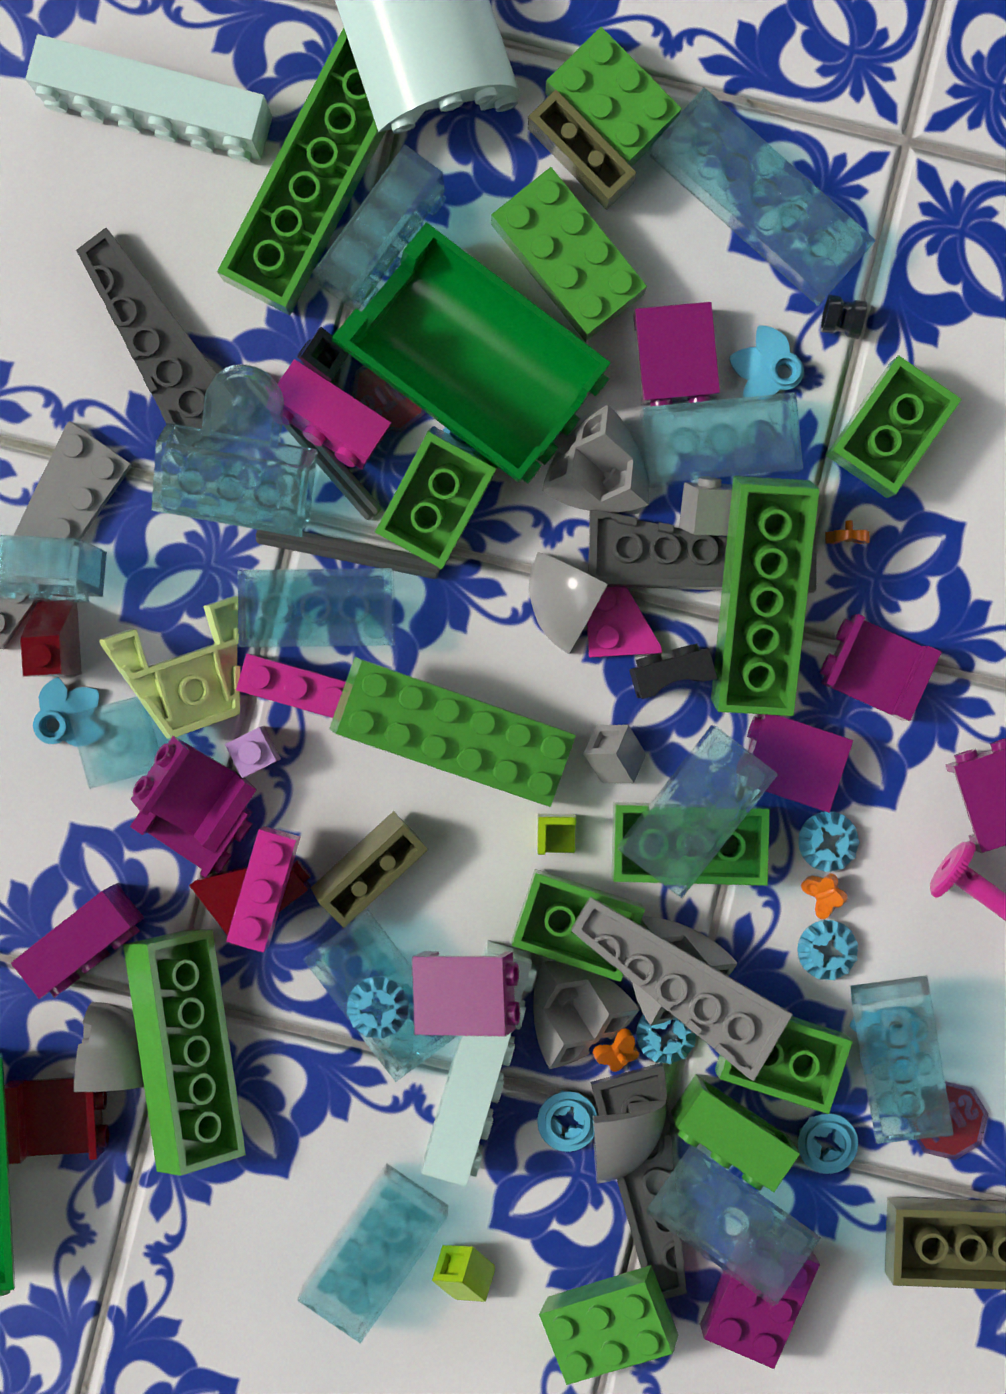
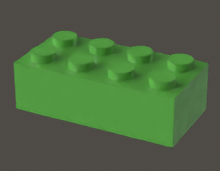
M552 167L548 168L491 214L492 227L585 342L644 296L647 285Z
M613 802L611 877L614 882L768 886L770 809L765 806Z

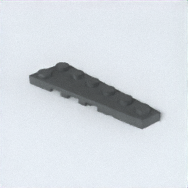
M104 228L76 250L183 455L187 456L245 412L107 228Z
M590 510L588 574L608 584L607 587L722 590L727 537L693 535L671 524L660 522L656 524L640 521L635 517ZM812 552L808 593L816 591L815 552Z
M658 1063L592 1081L590 1083L599 1116L629 1113L628 1103L666 1100L665 1123L656 1147L638 1168L626 1176L617 1179L640 1267L652 1265L664 1299L687 1294L663 1064Z

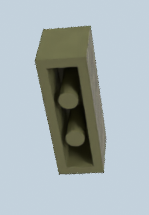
M557 90L528 116V130L606 210L634 184L637 172Z
M393 811L311 887V890L319 904L345 928L425 854L428 849L417 834Z

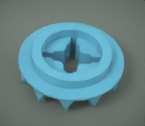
M820 812L810 817L802 826L798 838L799 850L804 860L813 868L825 872L844 869L846 865L856 858V852L860 844L856 827L846 816L836 812ZM822 827L831 836L843 834L835 842L836 856L828 848H819L815 851L820 846L819 844L824 841Z
M821 920L811 924L802 933L797 948L798 958L802 967L810 975L819 980H836L845 974H849L850 969L858 960V943L852 931L844 924L834 920ZM833 937V947L842 953V956H830L823 966L824 955L813 946H827L829 940L831 941Z
M381 976L369 977L359 982L351 991L347 1003V1014L353 1028L357 1029L365 1037L383 1039L397 1033L405 1023L409 1011L408 998L403 988L392 979ZM374 992H377V998L380 999L381 1004L394 1005V1007H389L388 1010L383 1011L381 1023H378V1018L375 1017L374 1012L362 1011L372 1005Z
M642 1015L636 1030L637 1042L643 1054L655 1063L660 1062L671 1065L676 1061L686 1059L689 1052L695 1046L696 1034L679 1019L674 1018L672 1031L681 1040L669 1039L661 1048V1036L652 1028L657 1030L659 1028L666 1029L667 1025H670L671 1020L650 1026L645 1016Z
M562 1090L548 1097L539 1109L538 1129L541 1137L550 1147L563 1152L577 1151L585 1147L593 1139V1116H597V1113L591 1101L579 1092H566ZM573 1107L574 1120L583 1126L569 1125L564 1135H561V1121L553 1115L565 1116L567 1111H570V1108Z
M822 1113L815 1117H809L805 1125L799 1129L797 1147L802 1160L808 1167L819 1173L832 1174L842 1171L854 1160L858 1150V1138L853 1126L841 1115ZM833 1132L832 1139L841 1149L828 1147L821 1154L822 1146L814 1136L827 1137L829 1133Z

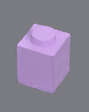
M265 726L258 727L225 744L242 778L281 760Z

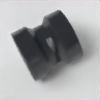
M829 294L823 310L820 331L833 334L836 331L843 332L846 337L859 339L865 323L867 302L860 300L846 302L840 296Z

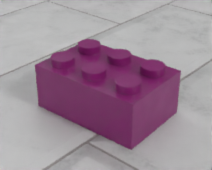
M116 883L98 893L14 959L11 964L38 999H41L49 992L55 998L81 978L77 973L78 970L81 969L85 974L107 958L110 953L106 948L111 945L116 950L140 932L136 925L144 917Z
M744 1222L700 1322L704 1339L775 1369L820 1266L814 1252Z

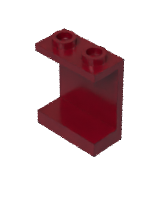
M75 1077L8 1082L4 1087L9 1164H21L28 1156L89 1153V1160L98 1159L104 1152V1147L109 1145L108 1124H103L102 1110L107 1108V1091L74 1092Z

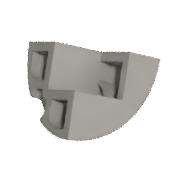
M607 405L588 417L574 430L577 438L567 452L563 454L560 452L556 453L547 471L542 491L566 505L588 511L624 512L648 506V479L640 451L622 419Z
M538 552L533 562L529 579V596L532 608L544 634L552 643L569 654L608 584L565 562Z
M642 917L641 926L727 976L732 973L738 964L721 946L690 927L666 919ZM633 983L638 1004L650 1026L676 1018L643 989Z
M543 961L539 969L534 989V1023L539 1046L549 1069L567 1065L589 1055V1048L592 1044L597 1043L601 1038L608 1037L613 1039L616 1037L617 1033L624 1029L639 1011L633 1000L619 986L604 976L559 961Z
M91 1002L83 1019L84 1033L82 1044H79L77 1049L74 1092L118 1091L144 1087L134 1016L110 1004Z
M666 1100L628 1103L629 1113L593 1116L595 1140L593 1146L597 1184L610 1182L626 1176L649 1157L663 1131L666 1117Z

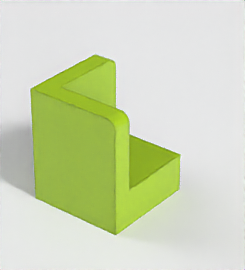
M538 814V855H545V853H575V825L577 818L575 814Z
M442 1245L432 1281L456 1300L486 1302L495 1272V1265L472 1246Z

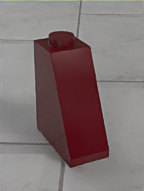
M77 599L37 602L20 637L23 677L82 674Z
M298 859L293 862L279 912L311 887L307 881L311 878V875ZM248 866L220 872L219 874H211L206 878L203 876L189 885L227 935Z

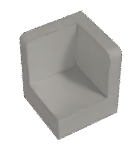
M596 725L584 751V756L601 782L634 783L645 759V751L629 725Z

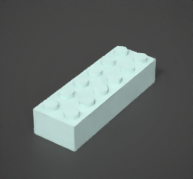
M39 34L36 37L25 78L35 91V95L40 97L45 102L44 106L50 110L60 113H67V109L79 111L83 118L97 123H103L105 118L116 121L120 128L139 133L141 128L155 132V137L175 143L177 138L191 142L192 147L205 152H213L214 148L228 151L227 155L242 162H250V158L262 159L273 117L263 94Z
M487 941L483 956H498L504 952H513V962H517L519 966L518 985L514 986L515 1002L520 1004V1022L516 1025V1029L520 1030L526 1007H524L525 1001L521 999L524 991L531 992L537 972L535 970L536 965L532 964L531 953ZM511 1033L505 1037L459 1036L424 1155L421 1174L464 1187L467 1186L469 1175L477 1177L483 1145H479L480 1138L488 1139L493 1122V1109L489 1107L491 1102H499L504 1085V1073H501L500 1070L502 1065L509 1067L515 1044H513L515 1037L511 1036Z

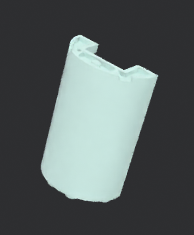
M335 0L378 132L391 129L396 134L406 132L415 127V122L425 110L440 107V110L443 112L460 107L463 102L475 100V103L480 105L481 111L495 108L497 112L509 110L518 104L519 88L489 0Z

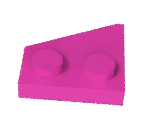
M606 587L587 622L589 657L662 653L661 645L628 588Z

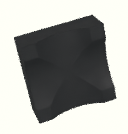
M698 643L673 649L674 657L662 660L661 654L637 659V667L629 669L636 697L644 699L655 696L662 688L679 680L689 679L696 682H706L717 679L709 648L699 650Z

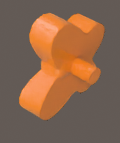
M853 520L845 521V530L825 532V544H837L843 541L867 544L870 543L869 531L853 530Z
M829 873L824 878L808 876L801 883V889L817 900L815 914L820 919L828 918L836 907H841L848 900L847 894L838 888L839 882L835 874Z
M627 1028L621 1029L617 1033L612 1045H598L593 1049L596 1061L599 1064L609 1065L613 1072L621 1070L628 1062L634 1061L639 1057V1052L635 1047V1038Z

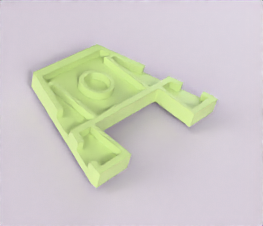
M232 596L203 606L214 640L213 645L150 666L147 665L136 629L99 640L102 648L166 738L178 737L240 715V691H236L240 677V666H237V644L240 643L241 629H238V610H241L239 596Z

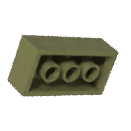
M887 1197L884 1272L893 1286L1006 1290V1201Z

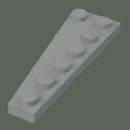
M71 421L66 424L0 562V649H5L133 466Z
M591 896L571 928L575 935L611 965L620 970L634 984L643 989L658 1004L684 1023L687 1028L702 1038L752 1081L755 1080L792 1017L789 1011Z

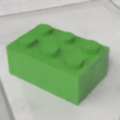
M602 27L546 80L545 94L549 97L557 90L631 167L678 122L682 110Z
M898 355L888 364L825 456L884 497L889 498L899 491L962 399Z
M433 426L425 435L375 533L443 569L498 467L471 446Z
M535 869L511 939V946L621 982L623 973L575 935L571 928L590 896L639 925L645 908L641 903Z
M792 1016L754 1081L745 1076L721 1055H719L715 1072L721 1080L829 1114L853 1041L843 1032Z
M696 1074L671 1110L675 1121L674 1126L679 1130L678 1136L695 1148L702 1144L711 1151L710 1157L726 1169H729L731 1165L735 1166L743 1173L742 1178L760 1191L765 1186L772 1192H775L800 1155L788 1135Z
M652 1265L548 1296L539 1313L566 1385L671 1355L679 1336Z

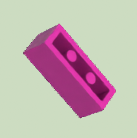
M295 359L269 395L266 408L271 410V415L277 421L285 425L291 423L303 431V436L308 441L317 446L325 445L335 452V456L340 462L349 467L357 466L361 470L391 425L390 421Z
M246 654L236 691L333 718L346 681L257 655Z
M266 826L258 830L226 942L263 953L269 947L301 836Z

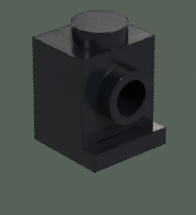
M320 327L313 338L309 339L302 347L297 358L301 360V364L330 382L349 354L332 341L333 335Z

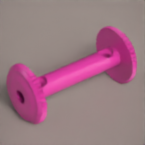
M972 841L958 844L945 857L934 873L930 882L931 895L938 898L955 884L1006 921V893L968 867L973 858L976 845Z

